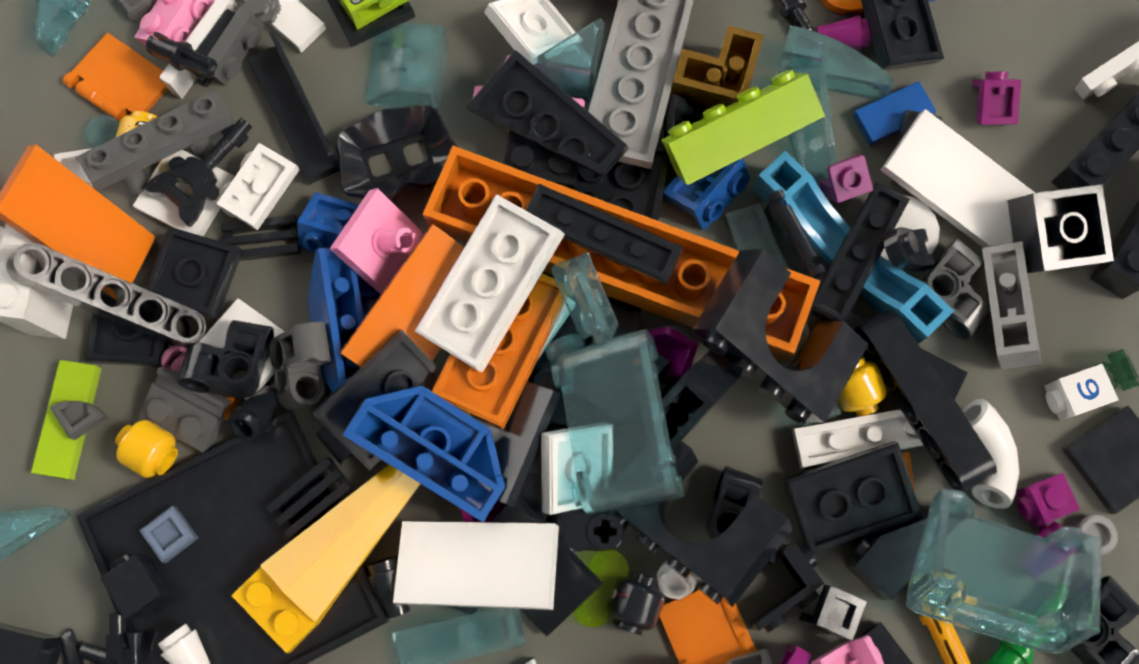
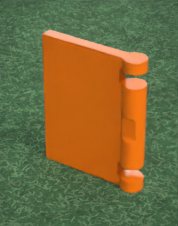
M108 32L79 64L63 77L62 81L69 88L75 87L77 94L118 122L127 115L128 111L131 115L133 111L148 112L168 90L160 79V75L163 72L162 69Z
M697 590L682 599H676L663 606L660 619L679 663L686 659L692 664H726L731 658L757 651L736 603L731 607L721 600L717 605Z

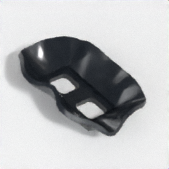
M424 104L385 108L344 129L339 134L336 144L343 192L348 196L364 199L369 190L379 189L391 200L405 186L429 188L436 185L452 146L458 147L438 111L434 107ZM421 142L425 146L428 159L425 162L411 166L406 161L404 148ZM383 153L388 154L393 166L392 172L379 177L373 176L369 159Z

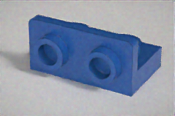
M741 158L689 185L681 182L678 176H676L665 188L663 196L667 202L693 216L697 227L705 231L712 222L720 218L729 203L744 191L747 183L750 181V176L744 159Z
M315 192L297 221L299 246L312 253H315L318 248H331L359 204Z

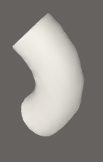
M977 399L966 405L962 412L991 454L997 467V473L974 486L972 494L977 500L987 506L1005 509L1012 504L1020 473L1017 447L1008 425L996 409L986 400Z

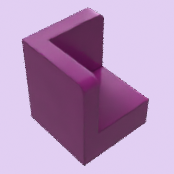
M671 327L642 331L639 339L640 342L670 361L672 367L661 381L679 380L691 368L699 345Z

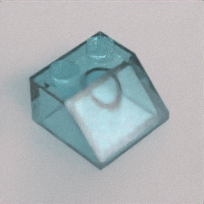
M407 22L377 35L366 101L368 105L404 107L424 104L434 107L439 112L449 47L444 26Z

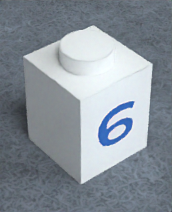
M1103 364L1044 385L1047 391V404L1051 411L1057 414L1059 421L1119 400Z

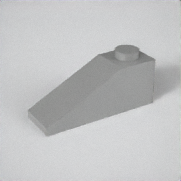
M1023 242L982 248L996 352L1001 370L1041 365L1042 361Z

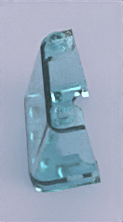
M647 329L627 333L560 355L557 358V364L552 365L554 384L556 388H561L577 478V482L572 483L573 499L576 507L582 506L586 514L685 497L681 477H677L675 466H671V464L676 463V459L671 450L658 381L659 370L655 363H653V361L658 359L655 339Z
M941 489L933 497L907 589V608L924 616L1044 653L1065 652L1100 632L1101 538L1085 534L1076 527H1062L1046 538L973 516L975 510L974 501L961 491Z

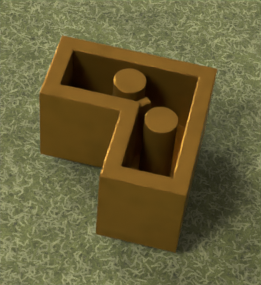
M728 25L719 58L682 49L671 94H677L683 97L687 104L693 102L704 107L705 110L719 104H724L727 107L737 102V95L748 90L750 87L764 34Z

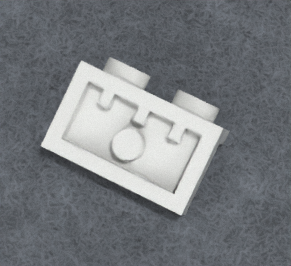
M259 143L254 151H250L245 155L235 178L223 186L216 204L226 215L231 218L236 217L258 231L298 173L299 168L296 164Z

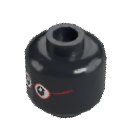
M635 572L633 579L629 577L619 578L607 605L608 613L614 617L612 624L640 636L643 630L649 631L654 629L666 600L665 594L655 588L658 580L639 572Z

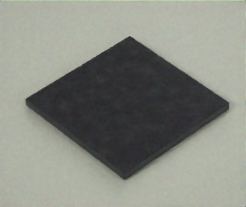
M289 410L271 419L261 437L255 438L252 441H245L236 436L167 470L163 475H157L76 515L101 577L112 570L110 565L115 560L126 554L147 555L151 557L174 595L142 618L126 619V632L143 631L139 651V664H170L160 656L164 652L158 644L185 624L188 625L191 631L196 629L211 664H308L390 622L383 606L366 578L369 573L364 563L359 567L321 622L290 654L286 653L231 596L261 567L262 563L293 540L288 539L284 533L285 529L277 524L275 521L277 518L274 514H270L266 507L318 465L294 411ZM322 475L282 510L285 512L324 480V476ZM326 489L290 520L293 525L331 494L330 489ZM337 504L333 505V506H332L330 509H328L324 514H322L318 519H316L312 524H314L317 520H319L321 517H323V516H324L326 513H328L331 509H333L335 506H337ZM171 506H175L199 538L170 561L163 563L140 530ZM110 596L115 611L120 612L112 597Z

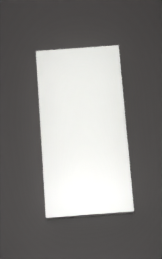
M926 109L918 115L881 168V171L983 248L1013 243L1007 200L1035 193Z
M496 194L415 329V332L474 369L483 372L565 234L556 227Z
M402 521L393 603L402 605L553 610L559 526L551 523Z

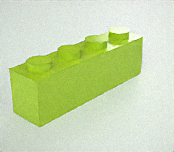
M793 69L784 71L771 78L773 84L761 90L758 87L750 88L737 95L738 101L727 107L724 104H719L702 113L704 119L692 125L689 121H685L669 129L670 136L661 141L679 180L689 185L825 117L809 75L799 72L794 73Z

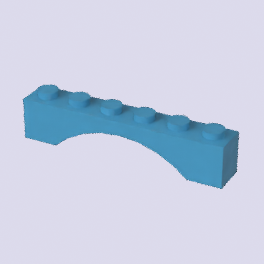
M784 151L758 175L752 191L767 205L770 200L768 196L782 189L786 196L781 200L782 205H791L815 252L831 265L851 227L829 203L813 176L790 154ZM881 255L860 293L880 314L890 309L895 311L918 344L928 338L954 312L926 283L894 267L892 263Z

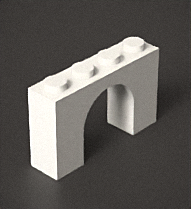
M5 224L0 245V322L28 335L66 339L73 305L20 284L9 276L6 269L7 258L19 247L33 242L8 224ZM22 254L20 256L19 263L21 268L29 274H37L39 271L38 260L30 254Z

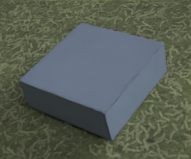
M171 506L140 530L163 563L170 561L199 538L175 506Z

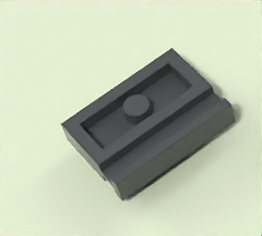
M167 366L158 368L156 372L158 377L155 383L151 384L138 418L152 421L172 433L175 438L203 453L210 450L225 418L224 412L230 406L231 400L219 394L198 393L185 389L177 383L179 372Z

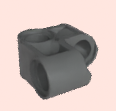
M957 238L937 258L935 266L929 270L921 281L926 283L932 290V283L942 289L943 296L937 295L954 310L942 324L954 336L963 340H969L989 317L991 309L988 303L974 292L968 284L971 281L970 278L984 265V260Z
M308 322L291 326L286 332L273 337L269 351L271 364L274 368L279 402L289 410H299L317 403L323 397L325 391L321 365L331 362L325 323ZM297 382L304 387L305 398L298 395L296 391Z

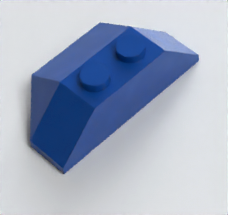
M318 248L315 251L307 302L310 322H324L326 326L331 362L321 365L323 380L330 390L334 392L360 367L341 354L340 351L381 295L332 252L330 248Z
M422 385L365 399L342 434L481 522H484L505 489L491 429Z

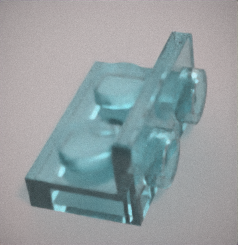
M587 252L555 264L551 271L579 336L583 339L593 336L596 345L611 340L619 324L589 253Z

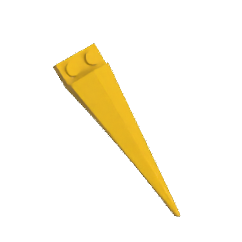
M389 464L262 563L261 567L231 596L286 653L290 654L321 622L359 567L421 484Z

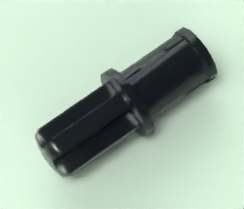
M154 32V37L151 35L148 37L146 51L152 56L169 62L172 68L178 71L186 69L208 79L215 75V70L218 67L217 62L193 50L192 45L188 42L172 40L159 32Z

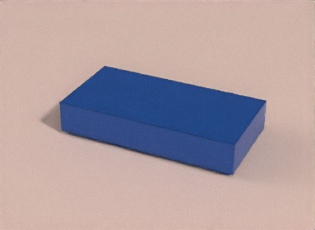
M918 81L855 110L852 116L869 146L899 133L902 112L905 110L922 112L926 109L932 115H935L937 111Z

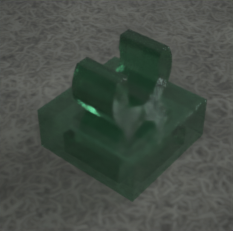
M1126 349L1108 354L1110 363L1102 362L1095 365L1103 364L1104 369L1112 373L1113 379L1111 384L1114 389L1119 384L1123 391L1139 386V377Z

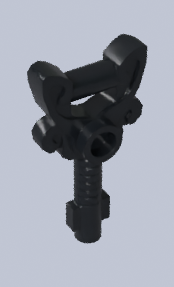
M241 117L235 124L221 131L223 137L201 160L196 157H188L186 160L180 156L173 157L169 161V168L171 170L162 172L151 179L145 186L146 192L154 197L168 198L179 208L181 220L188 227H192L200 217L205 201L216 200L219 196V189L215 185L217 183V176L212 170L235 146L240 148L249 139L247 133L252 129V126ZM184 182L190 184L193 189L191 197L180 190L176 183Z

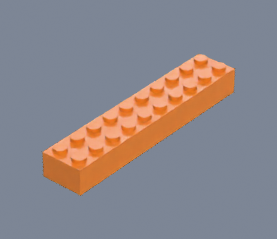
M452 146L423 212L428 229L434 224L450 237L467 243L496 194L526 211L538 184L546 186L683 247V251L666 286L565 240H561L543 272L692 328L739 253L738 250L456 146ZM790 269L787 270L791 272V275L772 305L766 321V340L769 350L775 359L785 363L795 354L820 283L817 279Z

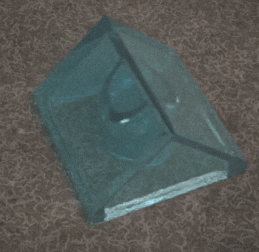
M601 18L537 56L538 69L572 98L583 99L591 103L603 59L605 23Z

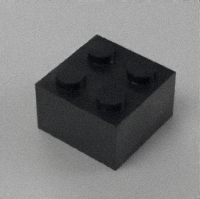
M1103 185L1032 193L1007 200L1013 243L1023 242L1027 273L1114 261Z

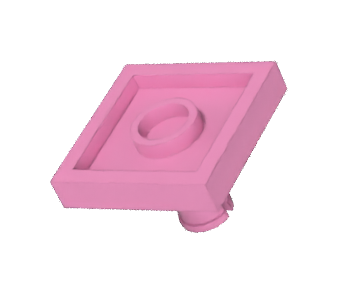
M373 189L368 191L330 250L381 295L424 236V233L379 189Z

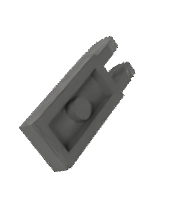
M246 0L239 7L208 54V57L214 59L218 65L213 76L215 79L227 85L229 80L239 73L246 54L250 48L255 47L260 41L265 25L274 23L277 19V14H280L281 5L279 0Z

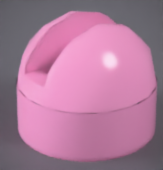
M171 346L166 349L161 357L162 366H167L172 370L180 372L187 348ZM179 352H182L183 354L178 356L170 366L169 363L176 357V355Z

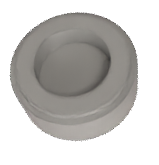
M1100 515L1086 516L1079 519L1074 525L1072 536L1079 544L1077 548L1083 553L1092 556L1108 554L1115 548L1118 541V533L1114 524L1106 517Z

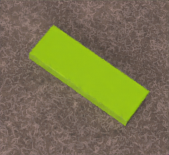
M59 360L31 473L75 480L86 433L77 440L70 439L50 407L62 401H83L93 405L102 370L101 367Z

